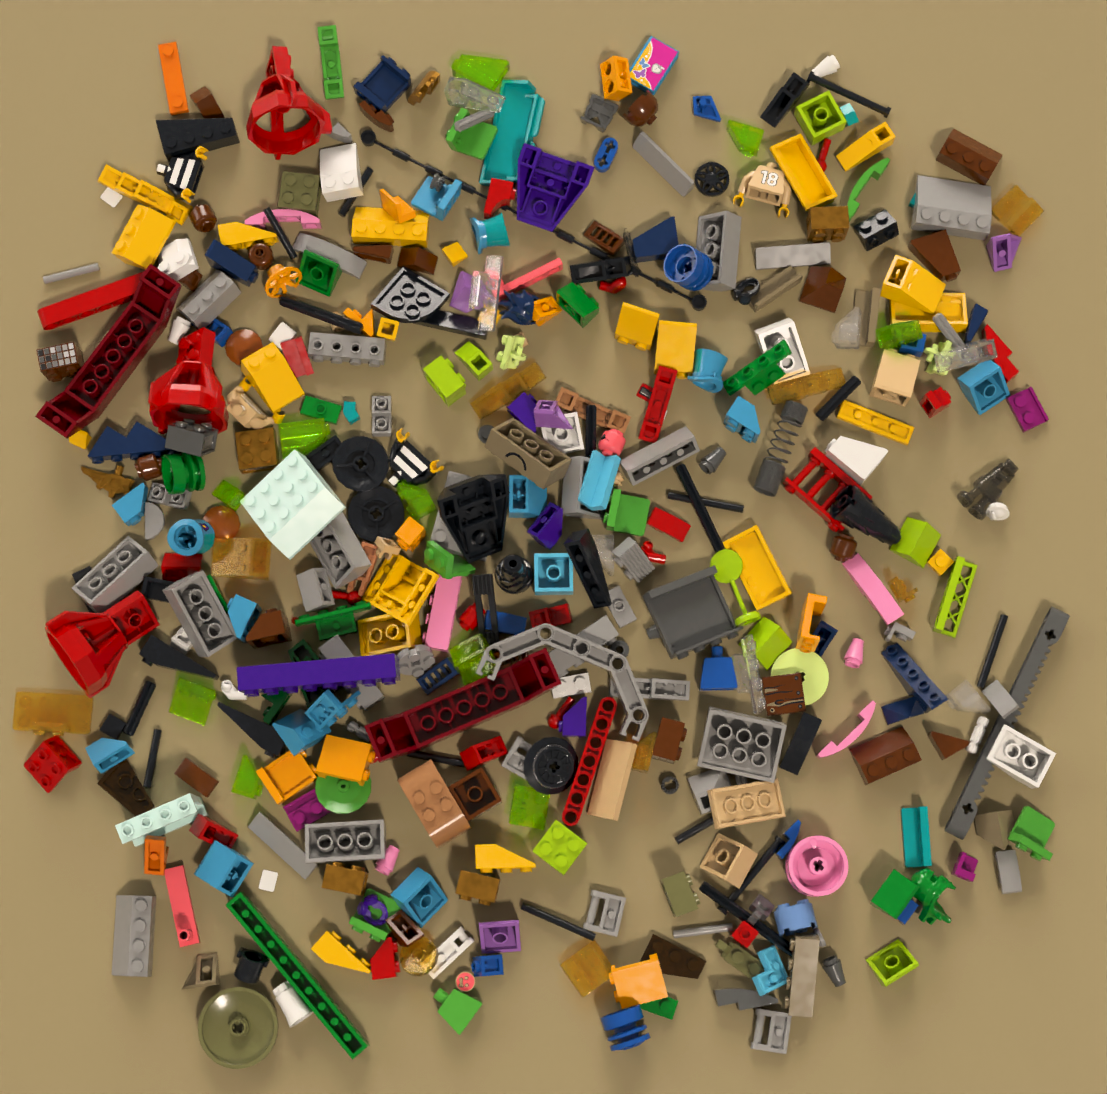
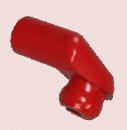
M619 277L612 283L601 281L599 290L617 294L626 287L627 280L625 277Z
M645 541L641 549L650 562L664 565L666 555L655 553L652 549L653 544L650 541Z

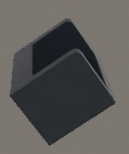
M145 576L141 593L145 599L169 603L163 589L174 582Z

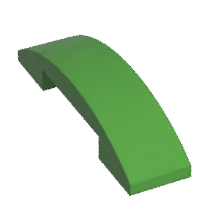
M336 25L317 27L326 100L344 98Z
M885 158L877 162L857 181L847 203L849 222L860 203L855 201L871 177L879 180L891 159Z

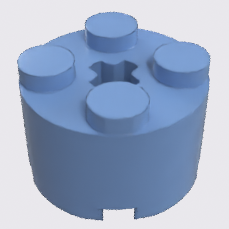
M808 899L799 900L797 904L792 906L789 903L778 905V908L775 909L776 911L773 912L779 936H783L784 932L786 936L794 935V932H807V927H812V930L818 927L813 905L809 903Z

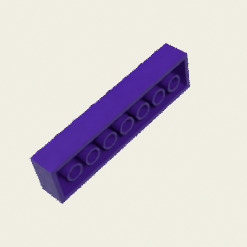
M392 653L237 667L238 691L244 693L247 697H257L259 693L278 695L279 691L293 694L298 693V689L306 690V692H315L321 687L325 690H336L337 686H342L346 689L357 688V684L372 687L376 686L378 682H382L384 685H394L396 681H400L399 657Z

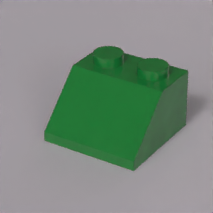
M571 282L556 292V302L584 328L599 313V304L594 298H589L579 284L576 286Z

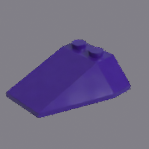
M524 143L518 158L517 220L553 232L588 187L595 167L579 161L574 163L545 153L541 148Z

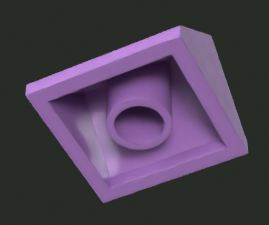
M519 920L479 923L482 954L521 951Z

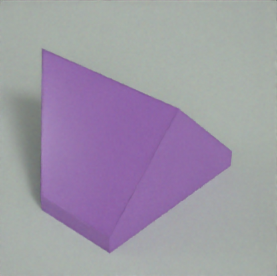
M1008 233L990 238L986 247L994 272L1012 268V262L1022 237Z
M460 271L449 306L467 313L485 304L497 301L477 277Z
M538 401L534 408L536 427L573 429L559 408L558 401Z

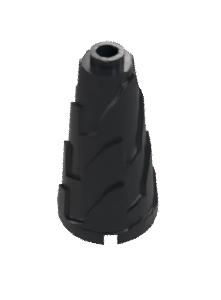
M849 485L836 496L835 500L838 503L837 505L832 503L830 508V516L852 529L859 530L867 536L870 535L882 543L892 545L900 541L901 532L898 526L884 515L885 513L872 503L873 501L864 495L859 488Z
M516 554L508 555L497 565L495 579L497 585L506 593L516 595L525 592L533 581L532 566L525 558Z

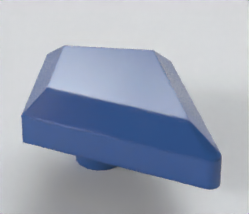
M693 96L694 116L721 122L712 96Z

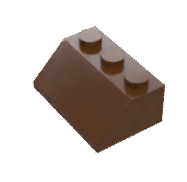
M953 129L940 150L936 161L980 185H986L1002 154Z
M277 608L266 610V613L259 616L247 634L246 641L254 649L292 641L288 618Z
M903 726L849 749L865 785L922 760L914 742Z

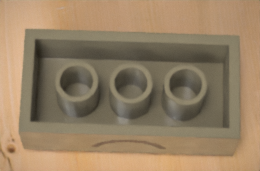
M514 418L492 428L484 446L493 455L502 459L507 465L516 469L522 476L527 477L542 489L565 477L572 460Z

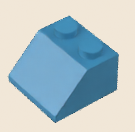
M989 358L957 378L962 393L978 415L983 414L1010 396L1001 367Z
M236 594L228 602V614L236 637L246 644V636L257 621L262 608L257 603Z
M299 709L272 724L293 756L320 743L326 737V734L328 735L331 732L327 725L320 730L305 714L306 710Z
M419 867L390 894L396 904L420 928L448 901V898L434 878Z

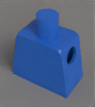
M722 646L711 647L712 657L704 658L699 691L737 690L738 685L732 657H723Z

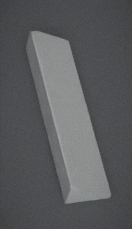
M642 131L635 140L633 148L681 196H686L693 189L694 181Z
M830 242L755 248L754 252L756 270L787 268L790 265L792 267L831 264Z
M259 812L248 826L305 880L318 866L317 863L306 864L305 852L262 812Z

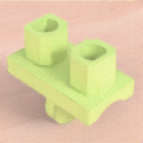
M503 335L501 342L505 345V350L500 351L496 357V360L501 363V369H516L520 361L526 360L527 356L522 353L525 337L522 335Z
M951 341L939 342L938 345L934 343L931 348L926 347L924 349V353L927 355L926 361L929 362L925 372L928 374L936 373L941 376L948 373L950 368L943 362L945 358L949 361L953 360L957 354V351L951 347Z

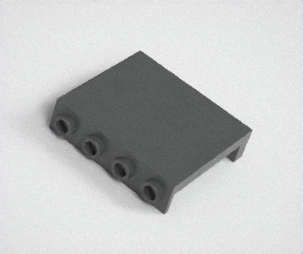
M715 565L652 589L642 596L670 659L677 657L678 660L689 656L688 653L691 651L698 653L706 649V645L711 644V646L722 643L721 639L723 638L733 639L739 636L738 632L743 629V626L737 628L735 625V620L714 577L718 573Z

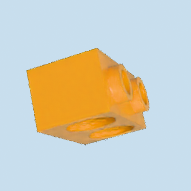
M613 55L600 64L604 99L619 102L632 94L628 58Z
M410 516L395 533L398 546L404 551L409 549L411 552L417 548L427 535L425 528Z

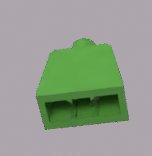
M439 988L433 996L434 999L442 1004L437 1012L459 1035L483 1004L481 1001L456 988L453 989L450 995Z

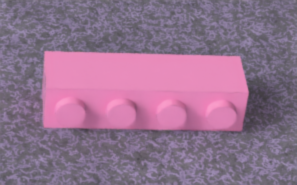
M440 575L434 586L436 587L435 593L431 594L429 601L432 609L431 613H427L425 624H428V630L423 633L422 643L429 646L431 650L449 651L462 576L445 579Z

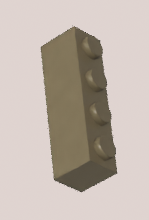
M794 932V939L790 938L789 950L792 951V958H788V970L791 971L790 977L786 978V989H789L788 997L785 996L784 1008L787 1009L788 1016L813 1017L820 944L818 934Z

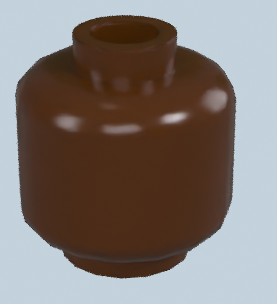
M196 205L189 214L190 221L197 231L206 233L214 229L217 218L208 205Z
M256 243L249 249V260L257 269L265 270L273 264L274 254L267 244Z
M153 453L139 457L137 463L134 464L139 479L143 478V480L148 481L162 475L161 457L157 458Z
M840 533L833 537L830 553L835 556V560L845 562L846 559L854 557L857 542L853 536Z

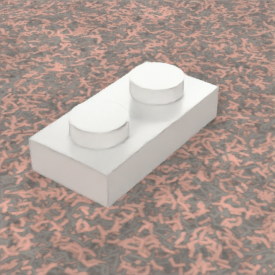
M588 673L561 677L560 681L562 684L552 689L553 699L592 692Z

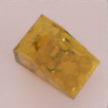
M214 538L211 576L269 581L272 543L269 539Z

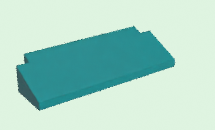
M502 80L492 124L497 127L498 132L484 159L479 181L483 186L490 187L491 178L514 182L515 186L518 176V158L523 144L536 146L533 138L539 133L545 100L538 94H535L536 88L529 80Z

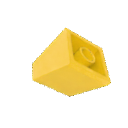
M659 320L654 374H657L660 365L677 370L676 378L687 379V376H692L697 323Z

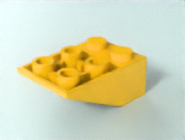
M895 255L883 282L880 296L934 315L946 284L915 261Z
M496 844L475 845L476 869L480 870L481 874L493 873L494 869H500L501 873H512V869H520V872H532V868H536L535 863Z

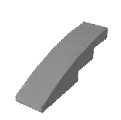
M610 677L608 697L619 698ZM635 678L643 699L689 701L690 681Z

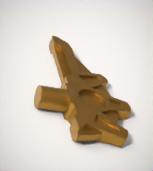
M119 465L116 466L114 474H107L81 466L82 472L97 483V489L101 490L103 488L109 491L108 497L114 498L116 494L121 493L125 496L130 492L131 487L135 483V480L125 479L122 476L124 467Z

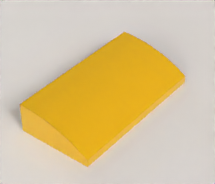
M801 133L769 148L805 211H809L810 207H823L834 202L838 195Z
M943 293L934 315L889 299L890 332H941L933 321V317L937 313H942L956 333H965L968 326L965 293Z
M758 525L723 542L726 549L735 551L742 559L743 570L740 578L757 611L793 594Z

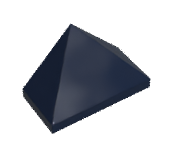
M822 620L812 633V635L820 636V641L815 650V653L820 657L838 632L837 629Z
M914 696L881 707L887 725L924 714L923 709Z

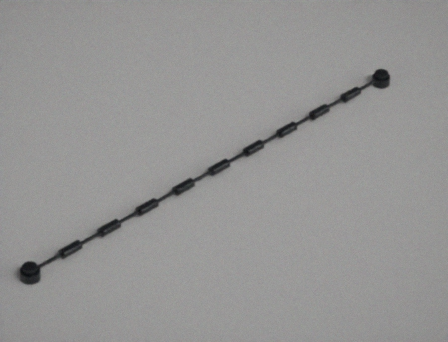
M365 130L361 134V140L365 146L370 147L377 144L393 152V156L406 162L411 161L425 168L426 172L434 176L436 173L440 177L445 176L442 171L430 165L425 166L411 159L410 155L396 148L393 150L377 142L376 135L372 130ZM445 176L447 180L454 182L453 179ZM462 182V190L472 195L475 193L487 199V196L475 191V187ZM508 205L500 207L504 211L509 210L517 214V211L509 208ZM553 230V233L557 234L558 238L570 244L575 243L589 250L590 254L602 260L610 258L607 253L595 247L590 248L574 240L575 237L561 230L559 232ZM637 268L635 272H632V275L636 277L640 275L656 283V287L670 294L674 292L692 301V308L696 311H702L706 307L707 300L703 295H695L692 299L674 290L675 287L642 274L641 270Z

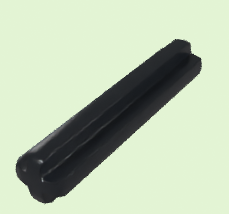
M852 376L816 413L819 420L824 421L861 384L859 378Z
M595 405L586 406L585 457L588 458L591 457L592 451L596 450L597 407Z
M145 682L123 730L125 734L134 735L154 692L155 683Z

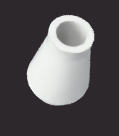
M831 55L830 57L827 56L811 71L816 76L824 77L837 72L840 65L835 56Z
M177 316L176 320H173L168 341L178 345L180 339L191 328L189 327L191 322Z

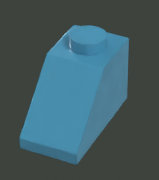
M143 482L112 504L127 526L136 525L141 521V517L144 516L148 488Z
M101 738L85 748L92 764L101 774L135 754L126 741Z

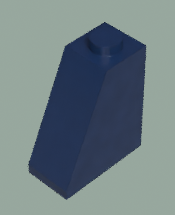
M675 216L669 217L632 240L636 263L664 260L667 253L673 247L679 245Z
M213 240L205 253L210 267L222 271L225 275L250 287L251 283H255L259 275L257 267L217 240Z

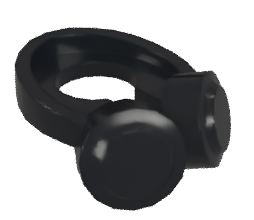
M748 278L740 282L732 290L734 301H739L742 305H748L751 302V297L760 290L759 281L755 278ZM747 286L755 287L753 290L744 292V288Z

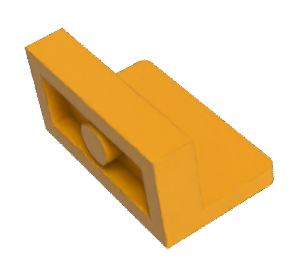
M384 189L379 190L383 209L399 224L416 217L415 210L399 196L392 197Z

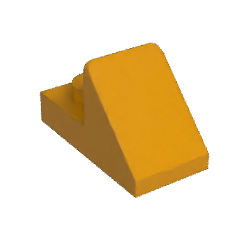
M552 296L534 301L532 319L536 321L537 326H541L558 315L562 309Z
M347 308L343 312L344 317L363 324L364 329L362 333L366 337H375L373 309L363 318L355 309L352 311L350 308Z

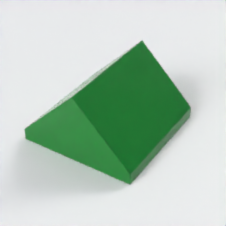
M306 249L304 250L299 268L302 273V280L299 284L330 297L342 274L340 264Z
M893 869L872 898L870 904L897 920L919 887Z

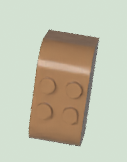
M431 759L397 779L438 849L472 829Z

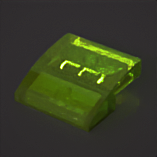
M482 633L449 649L454 666L459 667L464 685L492 674L494 663L488 661L485 662L481 670L482 676L475 673L484 650L489 646ZM490 650L489 657L492 660H496L492 650Z

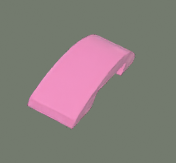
M291 209L272 210L278 222H301L303 229H322L320 219L309 213ZM264 212L253 215L245 220V225L266 230V223H270Z
M871 701L857 715L862 722L838 746L831 741L816 757L820 759L831 756L856 740L868 725L876 703Z

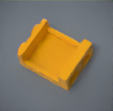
M808 593L805 599L795 647L800 649L801 652H815L818 646L820 636L811 635L809 632L812 615L821 616L826 606V596Z
M326 734L315 771L318 777L326 778L331 776L358 782L359 786H364L365 781L369 779L370 763L374 762L376 753L372 744Z
M289 750L266 767H261L255 771L278 805L317 779L316 767L313 763L309 764L305 758L308 755L305 751L293 756Z
M657 953L649 955L650 960L615 968V965L611 966L612 972L608 973L611 985L615 984L616 991H613L616 1003L620 1002L622 1009L668 997Z

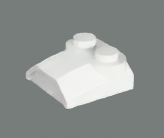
M188 238L176 239L164 246L157 257L158 269L175 281L180 280L199 268Z
M577 412L564 414L573 429L541 427L543 439L562 453L584 450Z

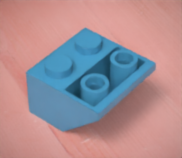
M738 396L727 412L723 423L729 431H736L741 434L742 439L745 441L756 443L761 431L755 406Z
M509 475V518H538L547 506V488L542 489L536 486L534 482L525 476Z
M214 840L194 874L217 890L233 898L254 863L246 856Z

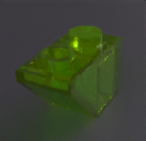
M919 320L894 323L876 329L879 347L882 349H894L900 347L901 344L905 345L923 338Z
M402 482L398 483L399 490H397L401 501L406 500L408 506L405 508L410 517L414 516L417 521L437 510L426 489Z

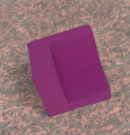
M960 852L951 875L968 882H973L978 860L966 855L967 853Z

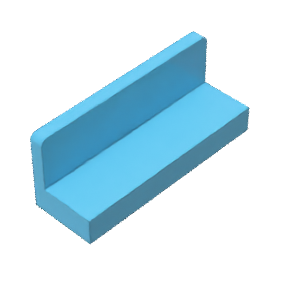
M597 450L592 451L578 497L580 503L592 511L607 508L621 461L620 457L617 455L604 456Z

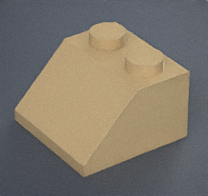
M718 833L700 868L740 889L758 854L747 846Z

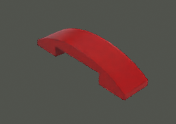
M659 365L638 439L652 443L658 441L677 376V370Z

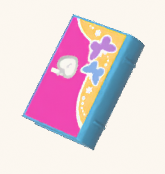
M650 36L629 68L631 84L644 92L649 90L655 95L678 59L679 51Z

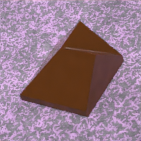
M811 266L799 302L835 313L844 289L846 277L832 267Z

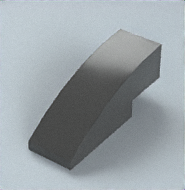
M740 988L714 990L717 1006L737 1003L739 1011L779 1003L777 998L768 994L759 996V993L754 990Z

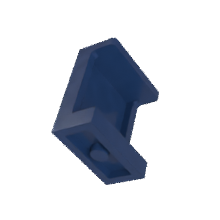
M382 55L380 58L381 62L362 83L358 81L353 88L355 94L362 100H365L368 105L372 104L377 112L382 110L386 113L411 86V75L405 69L401 70L397 67L396 62L392 58H386Z

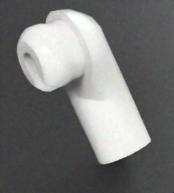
M230 680L222 682L221 690L228 699L247 700V695L239 692Z

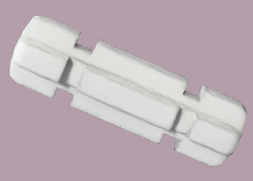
M982 716L978 718L976 723L978 725L973 730L970 738L971 742L967 746L966 751L972 754L977 753L978 744L982 741L989 719Z

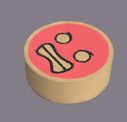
M461 972L455 981L457 988L463 992L472 990L476 982L474 975L470 972Z

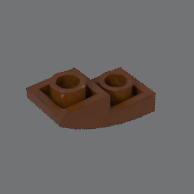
M365 100L359 103L360 111L373 124L385 131H394V121L388 113L385 115L382 110L377 113L375 107L372 104L368 105Z
M188 758L183 760L174 773L207 798L219 783L212 775L202 770Z

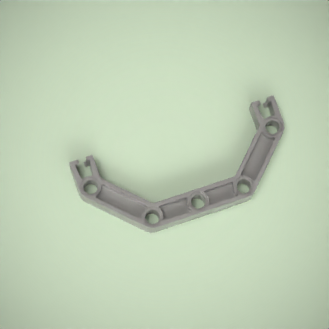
M547 623L489 645L484 650L475 673L482 676L481 670L485 662L494 663L492 675L487 676L492 681L495 680L503 661L544 644L609 671L626 713L618 734L626 737V730L630 722L636 723L638 727L635 736H632L631 739L639 742L649 713L629 663L622 654ZM542 628L549 629V638L543 639L540 636ZM579 643H583L586 646V651L583 654H579L576 651V646ZM491 649L498 650V659L492 660L489 657ZM615 658L620 659L622 662V666L619 669H615L612 666V661ZM637 709L641 710L643 714L642 718L638 721L633 717V713Z

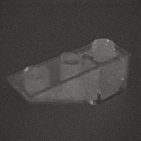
M450 77L443 90L450 106L497 113L500 112L506 99L505 96L464 78Z
M980 339L934 354L938 373L982 363L998 357L994 339Z

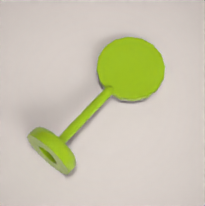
M720 550L712 557L710 567L715 565L718 573L714 577L717 581L726 584L730 583L743 613V615L736 618V627L750 625L761 619V615L758 611L747 613L736 586L735 580L739 578L743 570L742 559L733 550Z

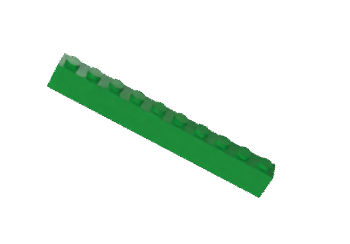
M244 892L237 894L226 904V907L352 1060L356 1058L370 1044Z

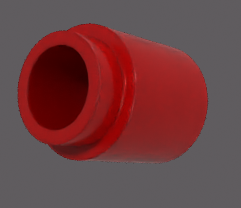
M475 602L473 605H469L458 618L460 621L459 626L465 631H473L478 625Z

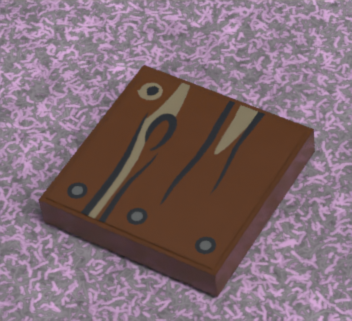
M801 672L762 677L767 716L806 711Z

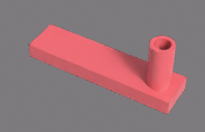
M557 258L507 284H504L496 267L487 270L486 274L495 289L493 290V297L497 300L496 303L507 298L504 290L515 294L563 270V263L560 258Z
M181 865L165 869L164 875L180 947L201 943L185 867Z

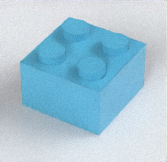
M534 553L535 595H573V563L568 553Z

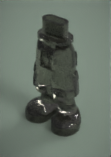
M1007 459L1004 463H999L998 466L987 474L980 476L974 482L973 490L970 492L960 491L957 495L959 502L963 507L967 508L978 495L982 494L983 497L971 506L968 512L975 518L983 520L987 515L984 509L988 503H995L1001 497L1003 490L1015 477L1014 474L1019 469L1010 459Z

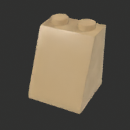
M884 349L869 396L905 407L912 396L921 360L916 359V356L911 354L902 355L897 350Z

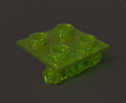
M180 677L169 712L205 726L212 702L216 699L217 693H215V690Z
M515 784L509 824L545 830L550 795L537 792L532 787Z

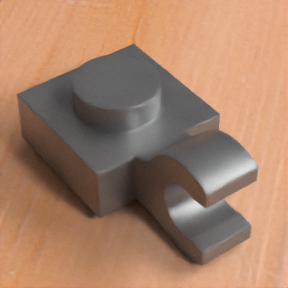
M759 894L748 908L753 913L747 921L752 925L759 919L764 921L775 906Z

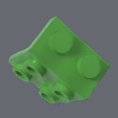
M461 108L454 117V123L470 116L469 111ZM481 122L459 132L455 131L453 123L451 129L447 131L445 139L451 150L483 160L498 132L497 127Z
M614 489L608 501L610 510L605 512L603 523L607 524L606 530L643 536L650 500L621 494V490Z
M427 541L424 551V563L440 574L442 578L452 579L453 577L468 576L476 572V568L459 555L450 554L435 541Z
M1024 806L1008 840L1016 844L1015 847L1017 849L1029 852L1030 857L1035 860L1041 861V859L1050 861L1053 853L1044 847L1055 827V823L1033 808Z
M367 889L361 901L363 902L364 898L370 894L377 895L378 900L387 908L388 918L401 910L393 899L373 889ZM371 905L368 906L373 919H379L382 916L380 909H374ZM357 911L349 921V924L353 925L351 929L361 934L363 931L371 934L369 938L380 942L381 939L385 941L391 932L386 922L380 926L371 925L362 915H358Z

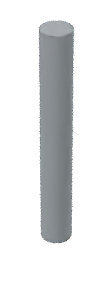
M95 263L44 276L43 281L45 284L95 272L100 270L99 264Z
M732 923L674 930L673 936L674 938L728 932L733 931Z

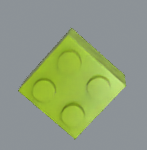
M829 90L796 106L794 116L811 146L824 140V138L844 130L847 123Z
M440 355L423 368L425 379L449 407L466 394V384L464 383L466 381L459 372L455 373L451 361L448 358L444 359Z
M555 820L532 852L564 876L588 843Z

